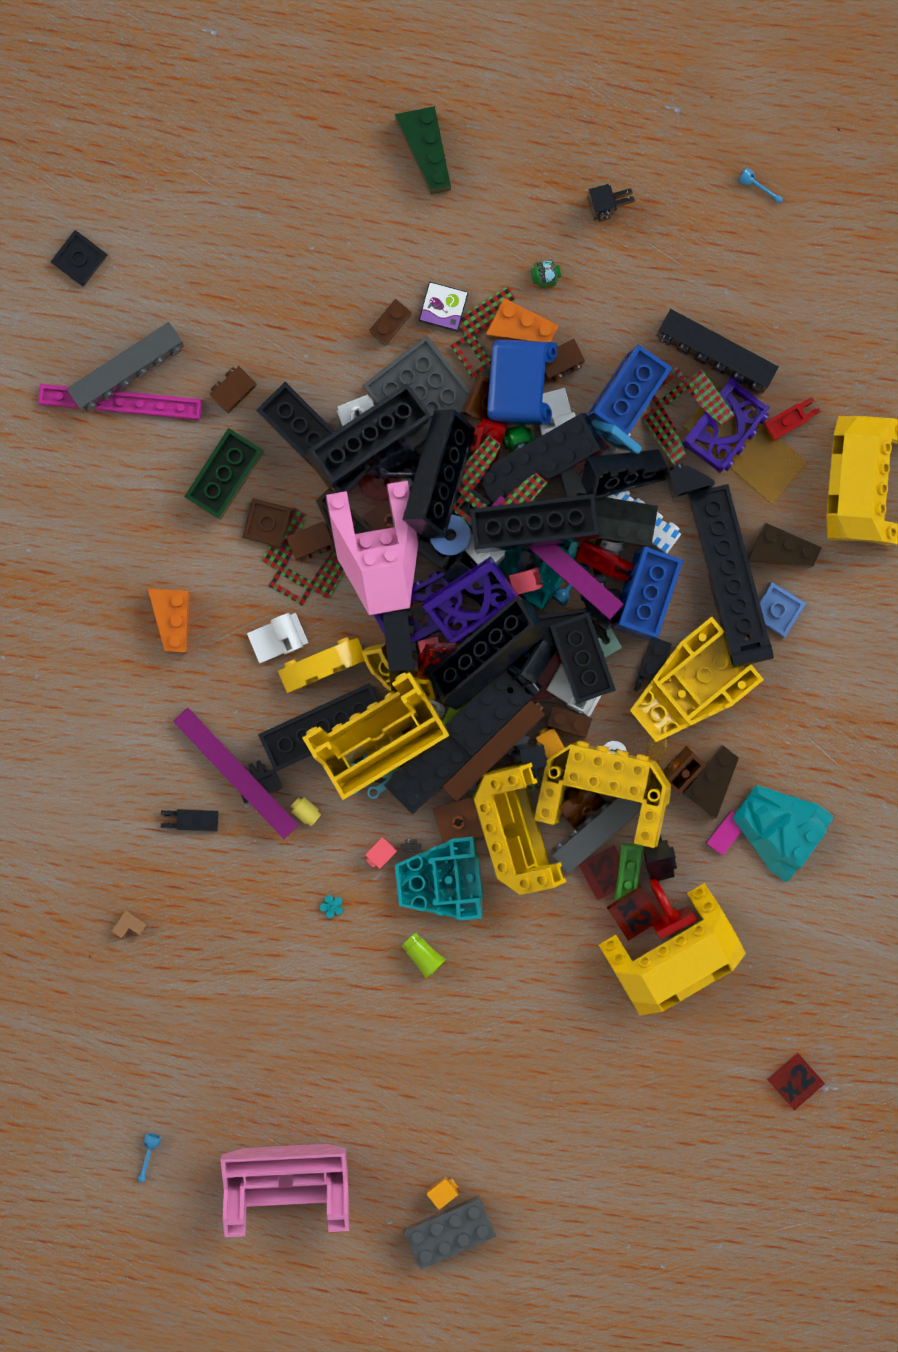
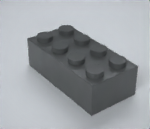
M476 1196L404 1228V1233L420 1270L496 1237L495 1230L480 1196Z

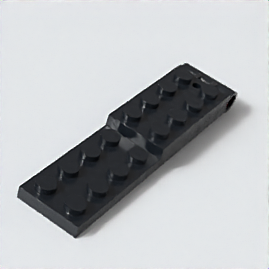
M726 484L691 492L688 496L732 667L736 668L773 659V649L729 485Z
M507 667L445 725L449 734L448 737L410 759L384 786L413 815L518 713L543 686L538 681L535 684ZM508 688H511V689L513 690V692H512V693H508V692H507V689H508Z

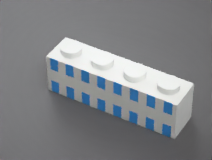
M629 491L608 496V498L645 503L639 498L634 500L629 496ZM657 512L652 545L662 553L667 554L680 537L681 533L678 532L680 528L672 522L667 524L662 520L663 516Z

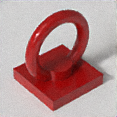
M656 879L650 880L652 891L664 912L661 915L662 920L652 924L655 933L660 939L697 921L694 913L688 906L679 911L677 908L673 909L659 882Z

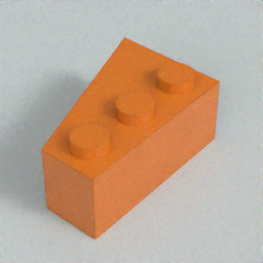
M504 298L485 337L503 340L551 342L559 325Z
M148 589L164 650L166 652L187 653L191 592Z

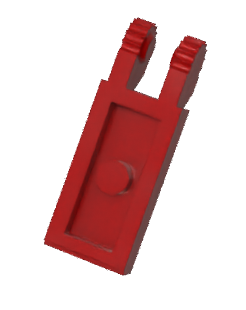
M813 397L800 404H795L763 423L772 441L806 423L810 418L821 412L817 408L810 411L807 415L804 413L802 408L811 405L814 402Z
M588 540L582 541L575 556V559L624 582L628 581L629 575L616 569V566L629 571L634 568V564L628 560L620 559L621 557Z

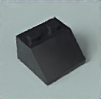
M683 463L671 466L670 471L666 475L672 498L712 488L715 484L712 478L689 465L684 467Z

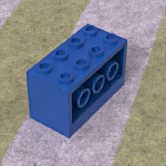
M638 344L627 353L588 412L587 416L590 421L597 420L613 424L628 436L672 367Z
M643 547L635 550L631 562L634 564V568L628 571L629 579L625 581L621 592L622 597H620V601L624 605L616 613L617 617L615 620H612L610 627L645 640H652L659 636L683 560L648 547Z

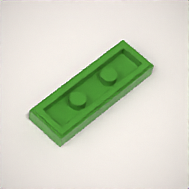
M622 843L614 896L615 904H627L630 898H632V905H635L643 845Z

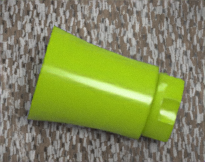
M417 933L413 934L402 945V948L407 951L406 954L417 965L425 979L430 977L446 962V959L437 953L423 938H420Z

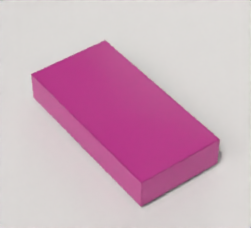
M732 811L729 812L706 842L722 856L741 833L740 828L732 819L735 815Z

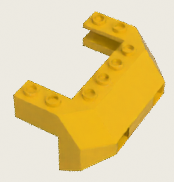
M838 416L833 436L826 514L827 538L829 540L866 541L886 546H898V523L885 521L891 444L898 445V419Z
M410 672L407 674L402 673L395 678L396 681L392 684L397 692L392 691L384 697L383 701L370 704L365 712L352 715L349 718L350 721L345 724H337L331 729L332 732L327 733L321 727H313L302 737L314 759L323 765L342 800L449 736L433 705ZM414 724L417 725L416 728L403 735L402 731ZM366 753L368 754V757L358 762L357 764L352 765L351 762L355 761L356 759L360 758Z
M532 762L518 766L516 763L486 772L481 777L472 797L495 876L519 895L555 888L566 882V878H563L561 873V862L549 864L538 823L534 820L535 813L527 789V785L537 783V779H534L531 770Z
M705 883L687 893L702 921L643 956L632 961L617 935L599 944L605 958L640 1016L663 1012L732 972L746 954L723 910Z

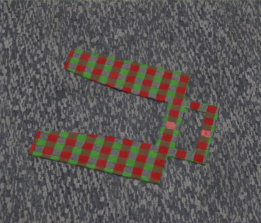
M508 286L462 315L459 326L465 336L452 343L451 347L472 379L487 369L491 372V360L474 335L492 323L504 298L511 302L515 301L516 298ZM466 341L482 363V366L476 370L472 368L459 348Z
M678 367L667 375L659 389L676 375L681 383L660 401L654 395L651 400L655 407L642 417L674 465L685 457L686 453L679 434L664 408L686 389L698 404L720 424L724 425L735 416L702 368L688 380Z
M491 435L484 440L466 462L461 480L463 484L458 490L462 496L454 504L453 511L470 526H472L471 517L459 507L465 500L475 508L488 507L471 492L490 467L501 446ZM535 473L514 489L499 505L531 502L548 482Z
M292 506V513L283 547L279 548L270 545L261 560L277 570L268 586L304 606L312 590L329 600L345 572L337 560L336 549L323 563L312 582L285 567L292 554L286 537L302 530L306 516L304 512ZM283 575L304 587L306 590L303 596L299 597L276 584L280 576Z

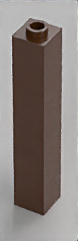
M530 700L443 788L458 801L545 715L542 712L544 710L543 706L538 701L533 703Z

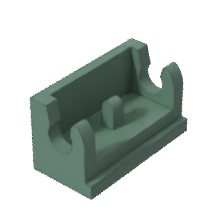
M611 628L604 632L606 639L603 642L600 637L598 638L605 658L622 648Z

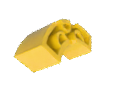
M346 637L337 641L338 645L298 662L294 659L284 663L285 668L278 670L286 692L290 693L301 689L324 677L364 662L363 649L358 637L352 640Z
M386 643L366 647L362 651V655L368 669L385 688L391 691ZM414 673L415 679L428 699H436L438 693L428 675Z

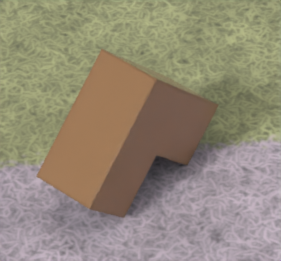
M125 910L111 932L123 938L130 928L138 935H141L148 924L130 911Z

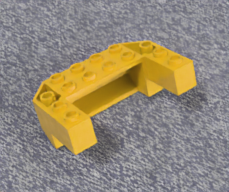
M584 741L570 744L547 759L535 821L552 825L559 823L561 814L559 807L563 804L566 786L642 803L634 844L652 848L658 846L666 805L670 801L671 784L655 760H650L649 756L637 754V756L629 755V752L624 750L610 751L609 747L589 746V743Z

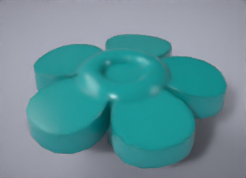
M327 895L324 898L326 903L320 904V910L322 912L326 911L327 918H333L334 912L337 915H341L343 908L339 905L342 904V899L335 897L333 900L331 895Z

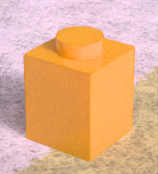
M547 726L537 732L539 736L535 738L544 745L546 759L564 749L554 728L549 729Z
M445 1176L428 1189L426 1194L438 1210H440L458 1196L457 1189L459 1187L452 1178L448 1179Z

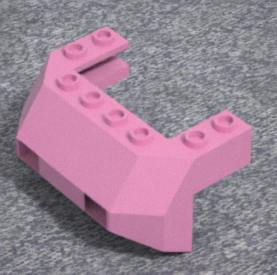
M330 1144L242 1148L222 1154L220 1161L224 1187L223 1228L225 1237L245 1236L246 1207L327 1203L328 1232L349 1231V1189L346 1148Z

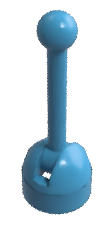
M747 167L737 180L744 185L754 184L773 197L776 203H781L783 200L781 195L774 194L755 181L754 172Z
M584 563L582 568L588 571L590 566ZM568 585L566 589L557 590L552 598L560 605L565 606L570 599L569 590L572 586Z
M146 1133L144 1138V1145L148 1150L141 1175L138 1176V1181L141 1183L146 1180L145 1172L151 1151L156 1149L161 1141V1136L153 1133Z

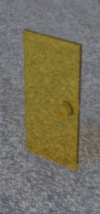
M718 386L716 389L720 393L723 388ZM700 406L684 424L683 428L690 433L705 413V410ZM744 407L741 408L742 412L747 410ZM750 412L747 414L750 419L755 417ZM735 416L724 425L715 420L718 426L717 438L730 437L737 434ZM758 423L755 427L758 431L751 440L748 438L743 444L746 447L741 454L733 456L732 460L735 462L730 469L772 505L806 466L807 462L780 438L772 441L763 424ZM745 424V433L751 425ZM710 426L706 427V432H711L709 437H712L713 428ZM737 443L729 445L731 451L734 449ZM713 446L712 453L720 460L724 459L726 452L720 450L718 455L716 452L717 446Z

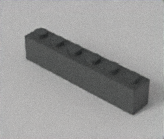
M167 322L68 387L67 391L82 413L85 411L90 412L97 407L96 404L100 401H107L113 397L114 392L118 389L123 390L135 378L140 379L148 373L147 370L153 366L159 367L165 362L164 359L170 355L175 356L180 353L182 347H184L183 341L170 322Z
M618 797L612 803L607 801L599 808L601 812L597 816L591 815L583 822L585 826L581 830L576 828L568 835L570 839L566 843L561 841L552 849L554 851L552 856L557 862H561L563 869L569 874L641 811L642 803Z

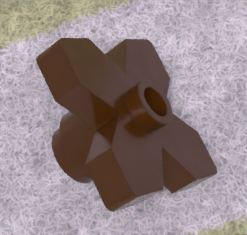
M569 787L565 791V802L559 807V810L564 814L569 823L574 828H577L585 821L586 815L590 811H597L606 802L599 793Z

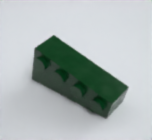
M435 106L395 114V120L430 193L450 191L451 184Z

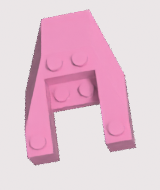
M408 481L387 484V494L394 527L365 533H354L347 491L326 495L337 560L344 569L346 576L353 585L369 616L410 608L418 539L416 531L402 520L410 494Z

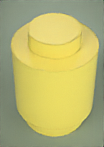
M298 797L290 806L293 808L291 813L305 825L312 826L321 816V813L318 812L319 809L305 797L302 799Z

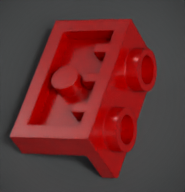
M483 418L481 425H476L474 437H477L476 443L472 442L469 454L473 455L489 435L502 445L506 424ZM500 446V448H499V450H498V452H497V454H496V456H495L493 462H497V461H498V457H499V453H500L501 446Z

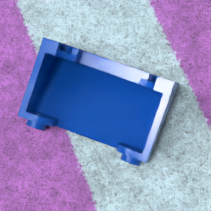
M496 340L494 342L487 409L490 420L508 425L551 424L552 410L547 403L542 402L545 362L554 361L557 355V343L522 340Z

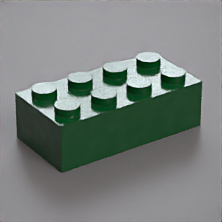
M228 428L184 497L221 521L263 455V449Z

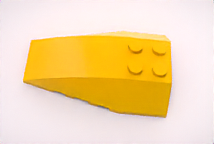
M712 616L678 644L630 709V712L655 742L733 706L764 680L752 664L736 668L732 667L723 635L724 631Z

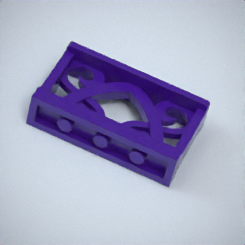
M732 377L719 394L729 408H732L736 418L737 434L730 437L717 438V423L705 411L682 442L684 448L692 451L717 470L718 473H721L724 469L726 471L729 470L735 462L732 460L733 456L741 454L746 447L743 444L747 438L751 440L758 431L755 429L757 424H763L769 416L766 412L770 407L737 384L738 382ZM731 391L736 393L745 401L739 404L734 395L731 393ZM747 405L753 406L756 409V416L750 419L747 414L751 410L742 412V407ZM745 424L751 425L745 433ZM708 426L713 428L714 432L712 437H709L711 435V432H706V427ZM696 440L709 445L707 452L693 441ZM737 443V445H736V446L734 447V449L731 451V448H730L729 445H730V444ZM713 446H717L716 452L718 455L720 450L726 452L724 459L718 460L713 457Z
M491 556L423 600L422 607L429 613L451 645L455 642L458 644L467 638V634L478 630L518 595ZM492 571L500 583L491 585L488 573ZM474 582H478V583H479V586H478V587H481V586L484 585V588L474 589V588L472 587V584H473ZM496 588L505 590L507 593L506 599L498 602L495 598L501 596L499 592L491 593V590ZM465 589L473 594L484 593V600L480 611L470 612L459 609L463 598L461 590ZM451 597H456L458 599V602L454 607H452L454 602H451L449 600ZM438 606L441 610L448 613L444 620L435 610V607ZM451 616L455 617L454 625L456 622L462 624L459 630H452L448 627V620Z
M436 571L428 576V580L424 582L419 580L413 583L411 602L413 600L423 601L434 594L431 591V587L435 584H442L443 586L449 584L443 578L444 572L439 573V571ZM425 589L426 595L417 592ZM451 597L454 604L456 605L458 599L456 597ZM441 609L437 611L444 620L448 613ZM383 613L376 614L374 616L385 636ZM427 613L428 626L423 627L415 620H408L409 624H414L416 627L414 637H410L411 642H415V644L441 631L429 613ZM454 616L449 618L448 626L453 624Z

